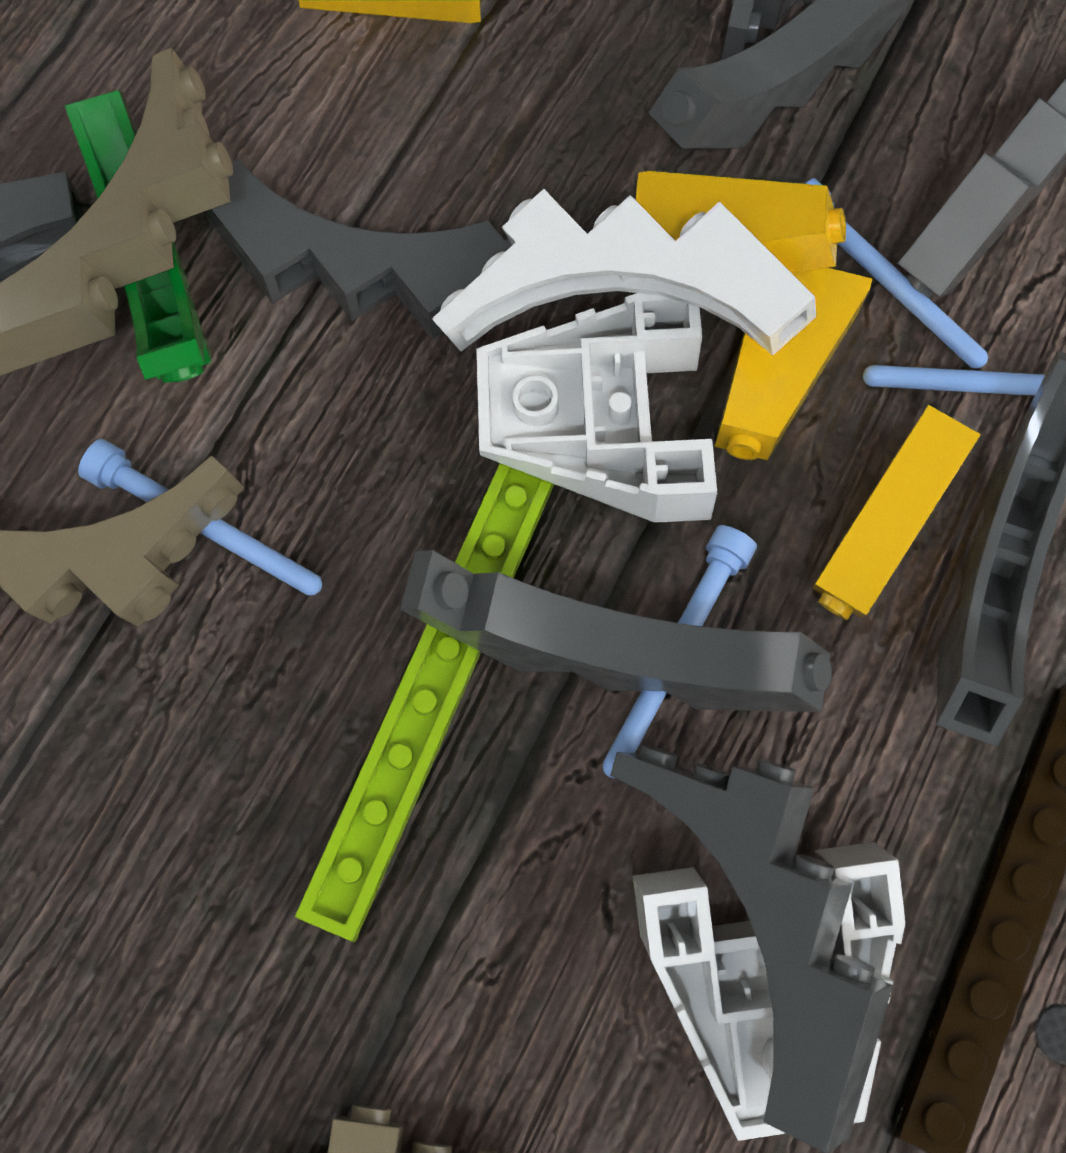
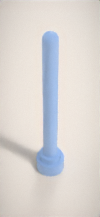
M815 178L805 183L812 185H822ZM846 222V240L837 244L968 366L974 369L983 367L988 360L987 352L926 295L914 289L908 279Z
M871 365L863 372L864 382L872 387L1028 396L1036 395L1045 377V374Z
M98 439L92 443L84 453L79 464V476L100 489L106 487L116 489L121 487L145 502L169 490L131 468V461L125 458V451L105 439ZM221 519L211 521L200 533L306 595H316L322 588V580L317 574Z
M719 525L716 527L706 545V550L709 552L706 561L709 566L678 623L703 626L729 575L735 576L739 569L747 568L757 549V544L753 539L729 526ZM640 692L603 761V771L608 777L614 778L610 774L617 752H636L667 692Z

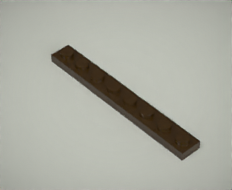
M1066 684L1061 686L1056 694L893 1133V1137L924 1153L967 1152L1066 873Z

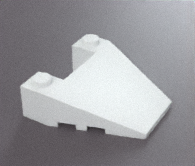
M636 293L625 297L624 304L598 313L595 312L594 308L575 314V321L546 330L543 325L477 348L480 455L654 523L711 520L717 495L712 439L652 442L646 374L697 371L702 342L700 307L661 295Z
M875 842L814 850L816 859L825 861L835 867L833 877L853 884L831 959L834 960L836 954H841L864 961L875 968L873 977L893 985V981L889 977L896 943H902L905 928L898 859ZM694 867L634 875L633 883L640 937L737 1140L786 1134L763 1122L773 1073V1009L764 958L751 922L744 921L712 926L708 889ZM879 1038L854 1123L865 1122L881 1045Z

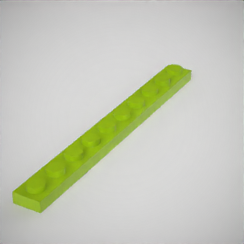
M500 463L455 563L473 574L499 572L514 578L555 484ZM428 624L426 625L295 918L353 943L356 942L481 655L480 651Z

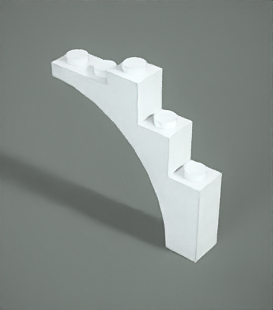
M543 189L533 199H527L520 203L511 213L509 221L502 226L512 246L506 252L502 251L492 256L484 265L482 273L465 289L457 290L449 295L443 302L440 312L432 319L460 351H463L496 325L538 305L573 295L622 291L653 294L698 306L740 328L773 356L816 318L815 296L720 201L707 213L700 212L693 216L681 230L680 237L675 241L631 195L619 206L613 205L603 211L595 221L593 229L587 234L550 194Z

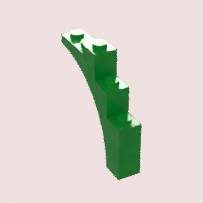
M122 90L64 105L97 198L101 196L125 160L137 134ZM172 242L174 268L124 286L134 324L137 344L136 358L145 380L157 377V379L161 378L162 383L180 382L204 373L202 365L211 363V352L188 291L189 283L174 242Z

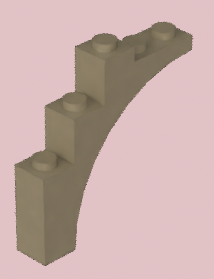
M172 48L152 55L151 86L141 125L125 160L101 196L72 229L42 255L0 282V376L116 335L115 309L118 307V298L115 289L174 268L172 242L176 240V231L173 223L231 202L228 177L233 175V165L221 142L214 143L209 137V130L202 116L201 101L206 98L203 82L193 67L186 68Z
M210 456L186 478L168 491L134 510L98 523L48 532L0 530V587L26 613L50 624L57 618L70 613L79 604L82 592L88 587L117 616L139 627L144 621L154 619L165 610L171 600L170 594L179 586L164 570L170 563L182 560L191 552L195 546L196 537L211 521H217L231 511L237 501V495L244 487L213 456Z

